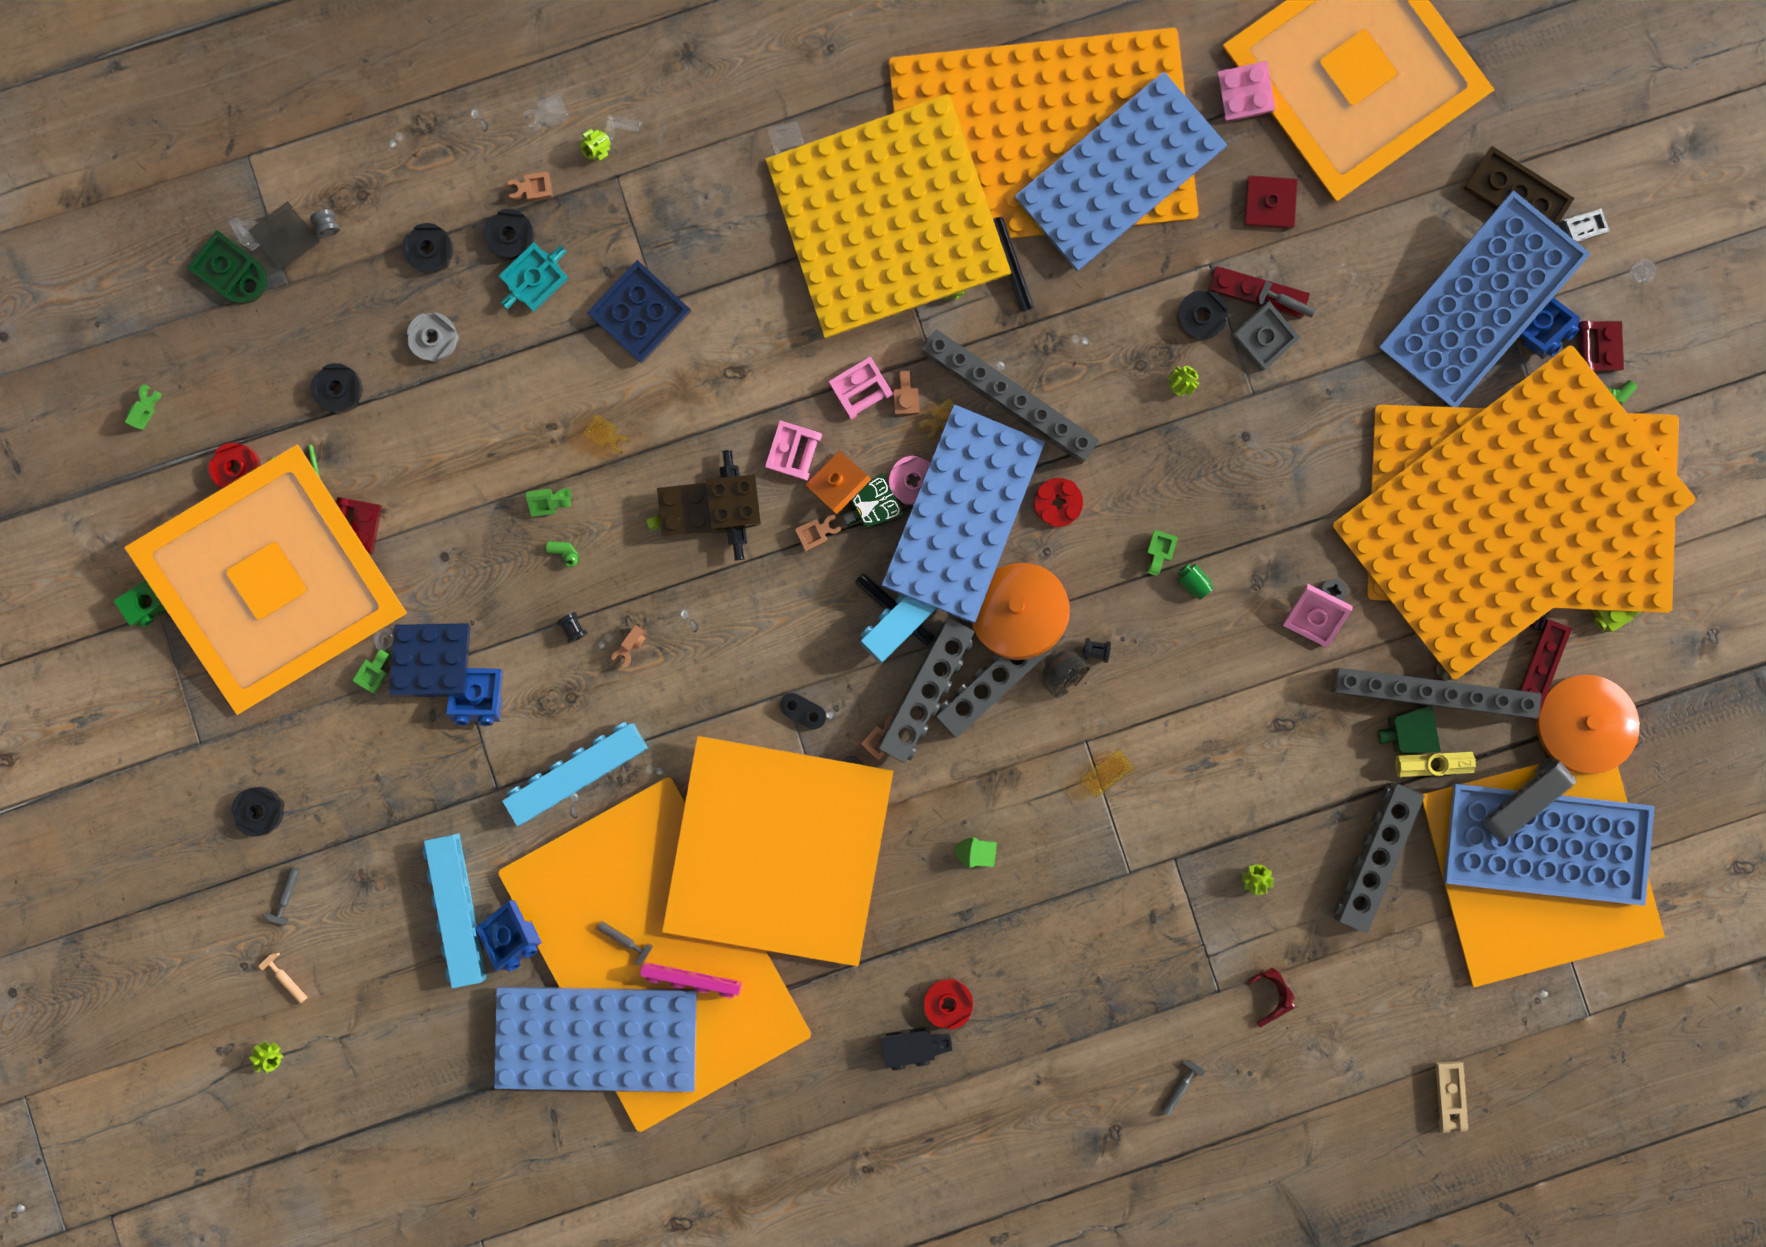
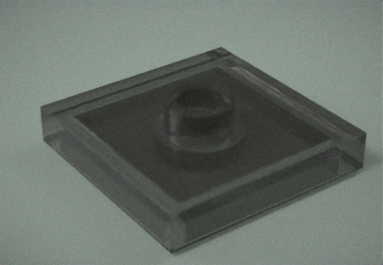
M288 201L248 230L281 271L320 243V240Z

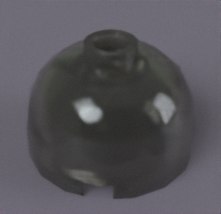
M1072 650L1061 651L1057 654L1052 652L1044 660L1046 665L1042 670L1041 678L1048 692L1057 699L1068 693L1066 688L1073 684L1076 687L1084 679L1090 670V663L1078 652Z

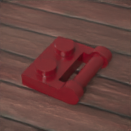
M1622 321L1579 322L1580 354L1594 372L1624 370ZM1590 331H1594L1595 363L1591 362Z
M337 497L336 504L345 518L348 507L354 508L351 527L367 552L374 553L382 505Z

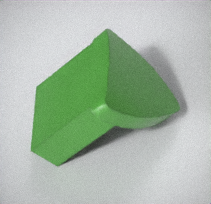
M973 837L966 838L955 846L954 852L961 863L968 868H974V866L994 867L997 842L978 840Z

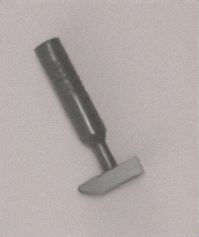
M1265 282L1258 297L1260 305L1263 304L1266 295L1276 299L1279 304L1312 318L1316 310L1315 308L1284 294H1276L1269 291L1272 283Z
M290 867L278 901L279 909L277 914L274 915L267 912L264 914L268 921L284 926L287 925L288 919L281 916L284 908L289 903L300 869Z
M603 921L597 927V930L622 946L640 953L641 955L635 965L643 963L653 947L648 943L644 950L635 945L632 939Z
M1191 1060L1182 1061L1191 1070L1185 1078L1181 1079L1162 1108V1111L1169 1116L1190 1086V1079L1196 1072L1201 1076L1205 1073L1204 1069Z

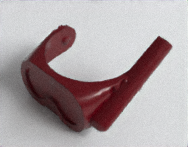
M1269 968L1245 981L1247 985H1250L1261 977H1265L1276 985L1279 992L1277 1007L1269 1015L1257 1021V1025L1260 1028L1295 1008L1293 1003L1295 996L1275 968Z

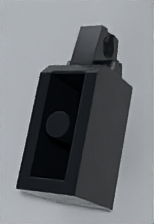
M925 1026L881 1034L885 1068L891 1067L893 1071L905 1069L908 1064L915 1063L918 1067L931 1064L930 1061L935 1060V1056L952 1051L950 1034H931L930 1030Z

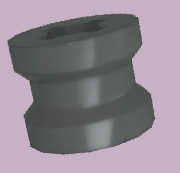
M321 210L310 216L311 223L316 227V237L326 238L340 231L339 225L334 221L335 213L333 210Z
M1338 579L1324 581L1318 587L1319 590L1341 601L1346 596V586Z

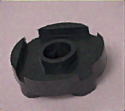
M503 209L498 211V214L494 215L493 218L490 217L486 222L484 238L490 250L498 257L517 259L534 242V228L530 220L520 211ZM509 228H512L515 233V237H512L511 240H507V237L503 236L504 232L509 231Z
M422 223L415 226L414 230L405 236L402 251L405 259L414 269L422 273L431 274L448 268L453 256V243L449 235L439 226L432 223ZM430 242L434 250L430 254H426L425 251H422V247H426L427 243Z
M1194 291L1181 302L1176 317L1181 330L1188 337L1197 341H1204L1215 337L1224 328L1227 321V308L1223 299L1216 293L1211 291ZM1206 310L1208 312L1206 315L1208 320H1198L1196 311L1203 312Z
M331 363L325 365L318 374H315L311 382V393L314 400L323 409L332 413H344L356 408L362 396L363 387L358 373L344 364ZM336 382H339L343 388L336 395L334 391H331V387H334Z
M261 786L253 787L237 795L233 801L231 813L234 816L235 825L239 831L249 836L270 834L280 825L285 805L284 801L273 790ZM260 805L263 815H259L256 818L252 808Z

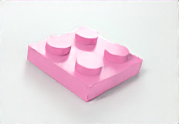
M1267 61L1218 71L1226 122L1275 111Z
M1307 584L1284 620L1283 626L1328 648L1352 612L1353 606Z

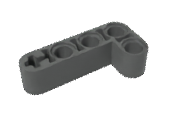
M1550 757L1540 763L1534 770L1537 774L1482 819V824L1498 842H1502L1513 835L1576 783L1577 780L1560 760Z

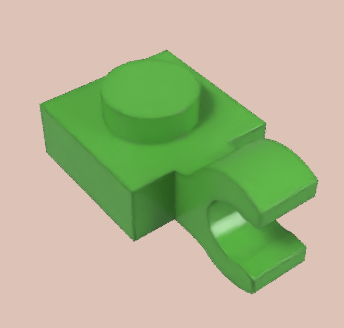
M145 384L139 389L140 402L136 401L129 408L127 419L125 420L127 424L144 430L154 413V404L161 398V393L158 391H154L152 396L148 397L147 393L150 387Z
M551 488L526 492L531 517L556 514L557 507L566 508L571 506L570 498L572 496L568 488L561 489L555 494H552Z
M1158 530L1153 531L1146 553L1153 556L1148 568V574L1159 575L1163 560L1171 561L1178 537Z
M380 649L373 662L370 660L364 661L352 681L373 694L377 693L389 673L383 667L391 659L392 653L386 649Z

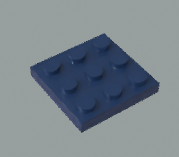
M636 260L587 313L642 364L692 311L642 263Z
M468 623L395 625L389 696L391 698L466 696L470 625Z

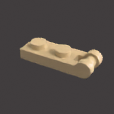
M1435 1062L1440 1132L1450 1133L1451 1130L1467 1132L1468 1117L1463 1062ZM1450 1114H1457L1456 1119L1450 1120Z

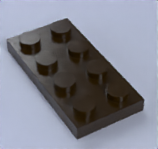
M1494 146L1488 149L1463 188L1495 210L1514 190L1556 226L1575 199Z

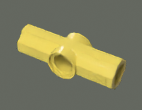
M1472 751L1397 755L1395 761V770L1398 777L1474 773L1476 767ZM1437 758L1439 760V767L1434 771L1431 768V761Z

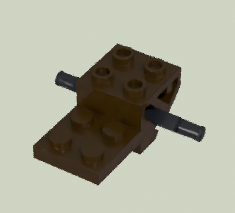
M733 450L722 451L724 466L720 467L721 478L706 479V483L657 488L662 538L727 532L728 545H733L734 561L745 560L743 545L747 544L746 529L760 526L761 521L755 474L740 476L739 467L734 465Z

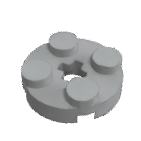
M435 312L418 315L412 320L407 330L410 350L420 359L433 363H438L449 357L455 350L459 339L454 324L446 316ZM429 332L432 334L438 333L436 342H427L429 340L427 336Z

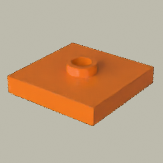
M839 450L805 486L837 515L871 478Z

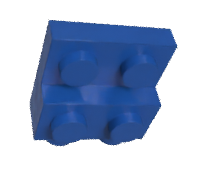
M1553 297L1519 337L1525 340L1524 345L1541 359H1544L1547 355L1553 357L1562 346L1560 343L1565 338L1571 340L1577 334L1580 317Z
M468 668L466 696L448 697L446 714L450 721L459 726H466L469 721H478V724L482 726H492L493 722H500L502 670Z
M515 900L507 901L476 927L495 971L507 970L510 972L521 966L520 960L535 955L538 952L536 947L542 943L532 921L525 922Z

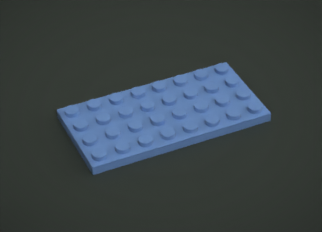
M1163 72L1016 194L1014 199L1076 272H1078L1227 147V144L1169 76Z
M1513 190L1378 348L1448 406L1458 407L1591 253Z
M954 404L882 587L974 624L1045 441Z
M1453 784L1443 883L1646 905L1655 806L1560 796L1509 838L1498 842L1481 821L1488 813L1515 793L1516 790Z
M498 987L496 998L494 1089L694 1092L697 991L694 989Z

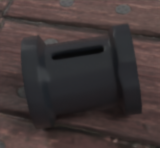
M576 612L570 613L556 622L558 626L562 627L568 637V644L588 634L587 630H583L578 622Z
M1086 638L1083 647V660L1092 658L1108 663L1111 641L1101 643L1090 641V638Z

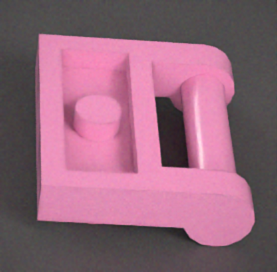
M871 356L829 381L831 388L851 420L858 417V413L884 397L889 398L893 395ZM875 383L879 385L880 389L854 405L850 404L849 399Z
M780 420L765 468L808 481L810 475L808 470L817 441L820 442L822 434ZM801 436L807 437L808 441L799 469L792 468Z

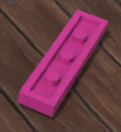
M648 962L642 965L640 976L646 977V981L660 983L661 980L669 981L673 987L685 988V985L693 986L695 991L709 993L710 990L718 991L720 996L726 998H734V995L739 996L742 987L741 981Z

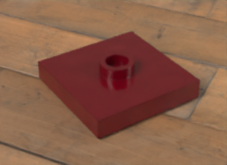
M1249 175L1247 178L1244 226L1293 229L1295 227L1298 179Z

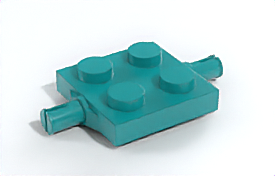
M533 242L499 275L511 291L500 302L507 309L517 300L526 303L533 312L539 309L569 280L557 263L567 251L559 245L549 254L542 251Z

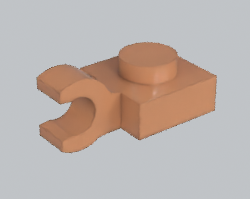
M900 371L901 389L894 390L895 415L919 414L918 388H911L910 371Z
M635 625L622 642L621 647L612 654L611 659L615 661L619 655H623L625 662L622 664V667H628L631 663L630 652L634 648L638 650L646 640L644 634L647 631Z

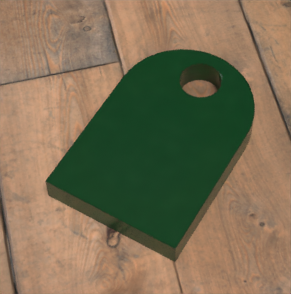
M218 230L213 233L187 267L188 270L223 297L236 304H249L256 301L262 296L267 286V274L261 263ZM249 281H255L256 289L251 293H247L245 289L246 284Z

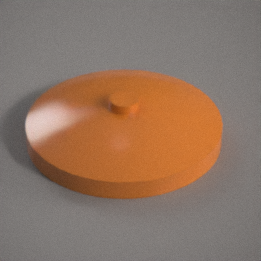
M1031 563L1009 564L995 570L974 624L972 623V626L982 644L994 654L1012 660L1030 659L1051 649L1062 637L1069 621V599L1059 579L1049 570Z
M1578 675L1567 678L1549 689L1539 718L1536 720V730L1545 752L1550 757L1560 760L1568 770L1581 774H1597L1619 766L1631 755L1639 737V717L1631 698L1617 684L1599 676Z

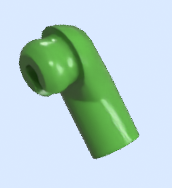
M1627 380L1620 389L1607 388L1616 400L1623 404L1638 386L1633 381Z
M547 542V553L560 554L567 567H574L578 564L579 554L572 544L568 542Z

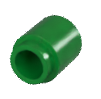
M1188 563L1178 571L1180 576L1177 580L1192 597L1196 596L1201 600L1214 588L1210 578L1196 563L1193 565Z

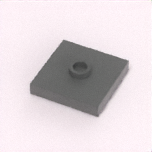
M1270 301L1264 303L1230 334L1261 371H1265L1300 339L1299 335Z

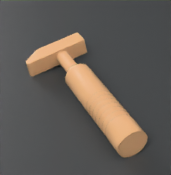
M280 953L270 954L258 967L264 970L269 966L275 972V977L297 1002L299 1004L303 1003L308 997L284 970L278 969L273 963Z

